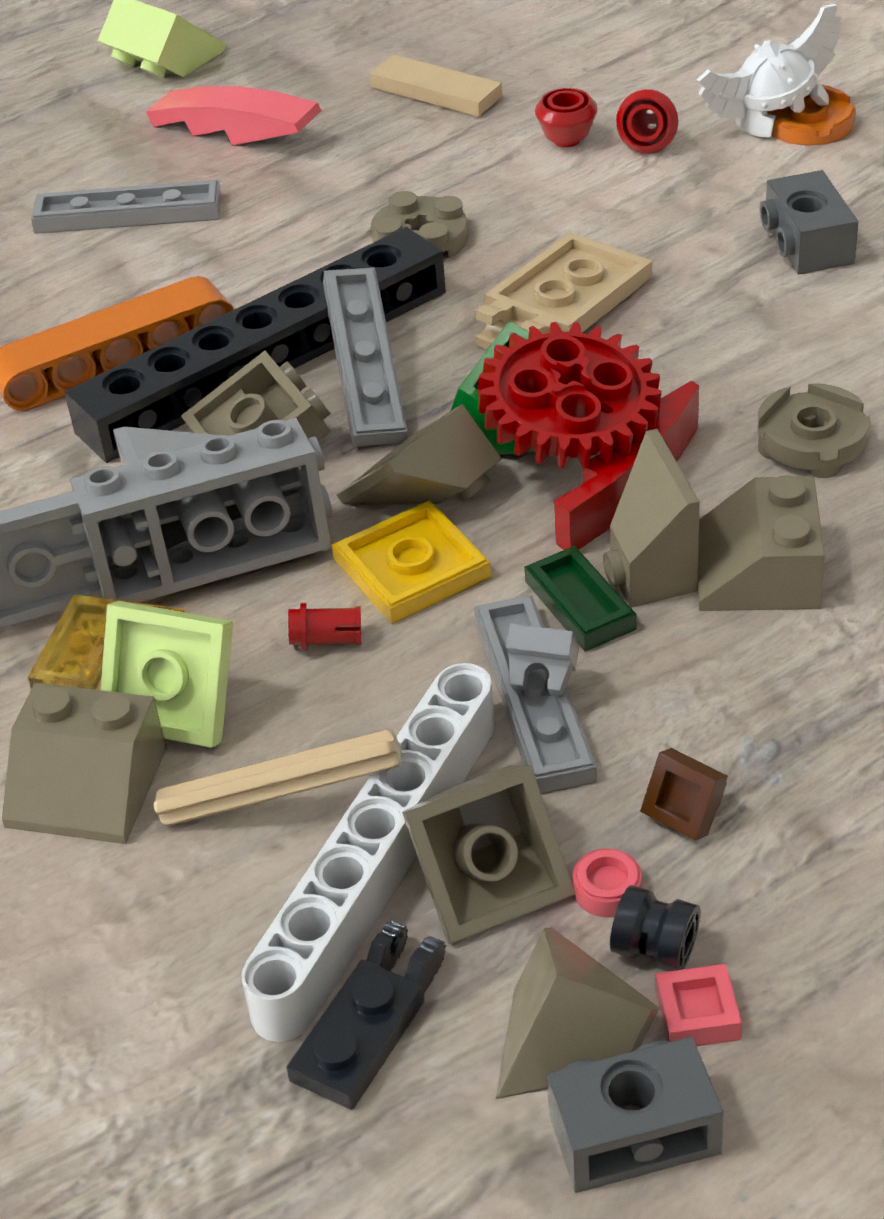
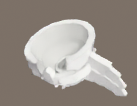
M833 3L821 6L818 16L810 27L806 29L800 38L798 37L789 45L776 43L772 40H764L762 46L756 44L755 50L745 60L738 72L720 74L707 69L696 79L703 85L698 94L707 101L705 106L717 112L716 115L720 118H735L736 124L746 133L759 137H771L776 116L767 114V111L790 106V109L794 112L801 113L805 108L803 98L809 94L819 106L828 105V93L817 79L836 55L833 51L841 36L837 33L841 17L835 15L837 5Z

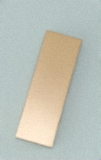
M392 54L369 73L370 87L476 117H480L503 97L501 82Z

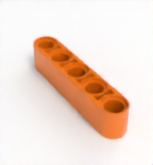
M195 276L0 347V395L6 404L14 410L24 411L64 397V391L234 310V308L209 279Z

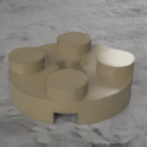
M410 191L396 192L389 197V205L380 209L371 222L373 242L408 227L443 252L448 250V258L459 253L466 245L468 239L467 217L463 212V204L461 199L454 196L439 198L416 196L415 193Z
M817 383L808 384V392L790 395V386L769 395L763 401L758 411V451L763 457L775 459L790 467L805 469L814 477L829 478L839 473L841 465L854 461L866 449L870 434V416L866 417L863 413L864 403L853 393L837 386ZM815 425H820V426H822V427H818V428H812V427H814Z

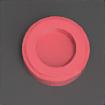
M605 848L591 851L579 859L573 870L575 900L582 909L595 916L615 917L617 907L626 888L630 885L642 888V874L639 864L632 856L620 850Z

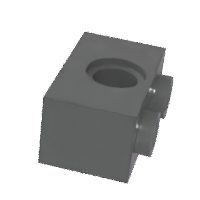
M823 170L767 180L766 200L760 203L761 222L763 228L770 230L775 237L780 255L782 257L787 256L798 275L855 264L858 220Z
M693 1036L671 1042H649L633 1052L598 1061L591 1059L579 1060L569 1064L563 1070L547 1073L549 1117L575 1193L722 1154L724 1112ZM638 1105L643 1107V1109L630 1111L620 1107Z

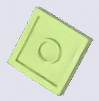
M122 601L107 604L100 690L153 696L164 739L210 748L222 743L233 621Z

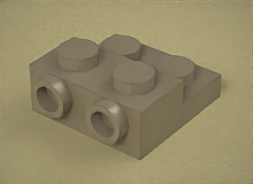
M266 351L258 355L181 415L193 433L230 436L256 429L267 421H286L297 418L307 438L315 436L320 441L331 432L323 422L330 415V412L314 391L310 388L302 394L300 391L307 386L289 362L286 361L279 367Z

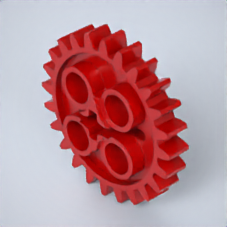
M551 322L549 333L542 334L539 329L530 326L527 340L513 333L509 337V347L496 344L494 346V358L484 359L483 373L479 374L478 410L479 413L485 414L486 429H498L497 442L499 444L515 440L514 454L517 456L532 449L536 451L535 458L537 464H541L551 455L557 457L559 468H565L569 458H577L583 468H588L590 456L597 455L604 463L610 464L613 449L628 456L631 454L632 441L642 444L646 431L648 429H655L662 391L659 390L660 375L651 373L653 362L651 358L638 359L640 347L637 344L621 348L622 335L619 333L606 340L601 338L602 330L600 326H596L589 334L581 332L579 322H574L569 332H562L556 322Z

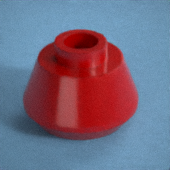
M575 88L552 90L546 93L535 107L536 118L546 138L560 147H573L585 139L590 132L598 111L597 103L585 91Z
M643 89L630 94L621 103L616 116L617 131L621 140L630 149L645 154L655 153L667 147L674 139L679 125L678 112L674 103L665 94L653 89Z

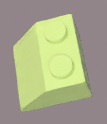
M114 0L98 38V42L113 49L110 57L132 67L135 66L136 61L142 62L141 69L161 78H164L166 71L184 77L223 53L227 45L177 14L137 0Z

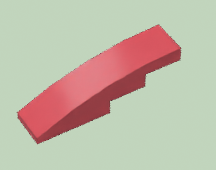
M200 86L171 90L151 106L146 113L153 127L185 121L192 136L225 130L233 146L299 133L322 110L318 102L277 91L242 86Z

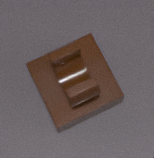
M673 748L661 751L658 754L640 812L695 841L709 834L716 810L720 806L727 785L728 776Z

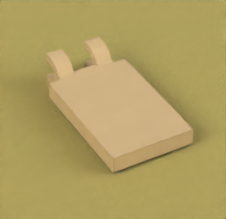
M569 232L484 294V305L475 310V319L487 323L483 332L476 336V346L487 350L509 321L529 331L530 326H534L542 334L549 333L551 322H556L562 332H569L572 324L579 322L581 332L583 333L652 278L653 261Z

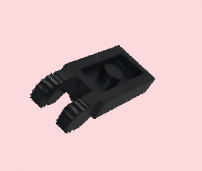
M392 920L386 922L381 932H378L372 941L366 961L360 960L286 1066L289 1081L351 1110L354 1109L424 1004V993L434 980V976L438 973L444 960V954L446 953L445 942L429 935L427 938H424L423 942H420V946L416 948L410 957L405 976L403 977L391 972L396 964V960L400 958L401 953L404 951L408 929H406L407 926Z

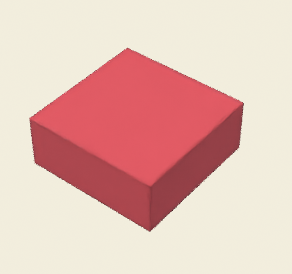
M726 964L655 973V992L667 1042L693 1036L696 1046L741 1040L742 1021Z

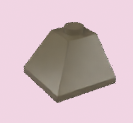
M463 404L405 439L339 492L337 497L342 504H422L429 500L433 504H439L456 494H459L463 500H466L490 482L485 473L502 458Z
M658 429L646 431L610 525V551L603 554V564L609 584L612 587H620L631 608L698 591L700 501Z
M508 765L452 786L402 812L447 942L450 944L575 895L571 878L531 765Z

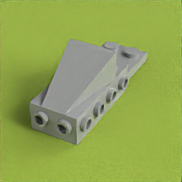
M297 418L286 421H267L256 429L230 436L134 427L114 429L122 465L116 467H97L90 470L86 475L70 479L72 492L0 511V628L104 599L106 608L107 604L116 601L137 604L332 548L327 519L333 517V511L326 487L320 483L319 471L325 469V464L317 438L315 436L307 438Z

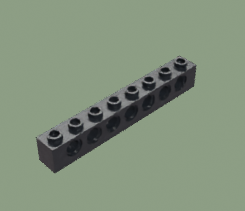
M408 227L402 228L64 391L74 434L104 462L108 463L120 457L114 429L134 427L172 431L186 424L181 415L262 352L266 351L279 367L288 361L295 369L335 349L323 286L324 271L375 268L387 323L446 293L443 251Z

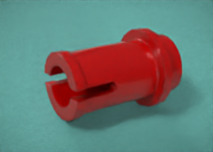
M300 603V609H288L289 645H301V650H308V644L355 643V645H362L361 606H355V608L307 609V603Z

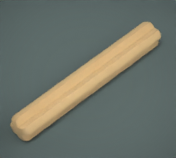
M385 729L160 788L156 792V801L153 802L154 810L162 824L171 826L396 768L401 764L402 752L400 743L394 731Z

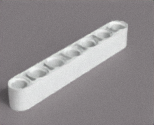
M469 663L454 664L443 669L437 675L397 735L402 752L401 764L396 768L371 774L246 961L241 972L242 984L251 1024L259 1036L274 1042L291 1041L303 1035L311 1026L417 856L402 812L452 786L463 783L492 737L495 729L492 682L490 675L484 668Z

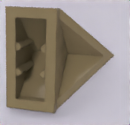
M552 927L544 928L514 989L496 1099L547 1088V1073L563 1070L573 1062L584 1059L598 1061L635 1051L641 1046L659 1007Z

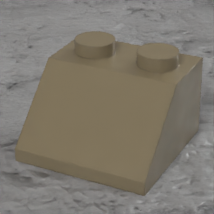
M784 475L779 477H755L699 519V611L820 609L825 555L814 476L795 477Z
M34 683L11 729L2 813L4 827L126 844L167 749L155 698L145 695Z

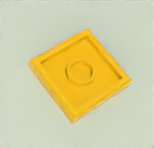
M430 500L332 544L334 560L391 624L492 577L491 562Z

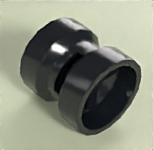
M630 885L621 897L613 920L610 934L611 952L633 959L643 954L653 957L658 967L671 971L685 969L698 933L701 915L700 906L680 899H676L671 903H665L657 900L652 891Z

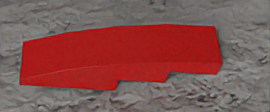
M692 380L662 397L659 413H657L655 429H658L676 462H678L698 430L699 385ZM632 441L631 454L628 456L613 449L610 464L604 463L597 455L591 458L589 467H582L583 484L554 500L556 545L563 550L573 546L580 550L610 529L641 443Z

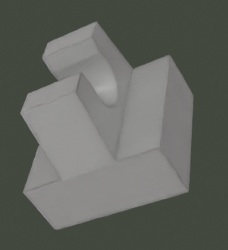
M510 623L506 649L509 652V677L512 689L526 691L529 674L536 669H543L549 672L547 681L549 694L563 696L571 672L576 671L579 645L573 631Z

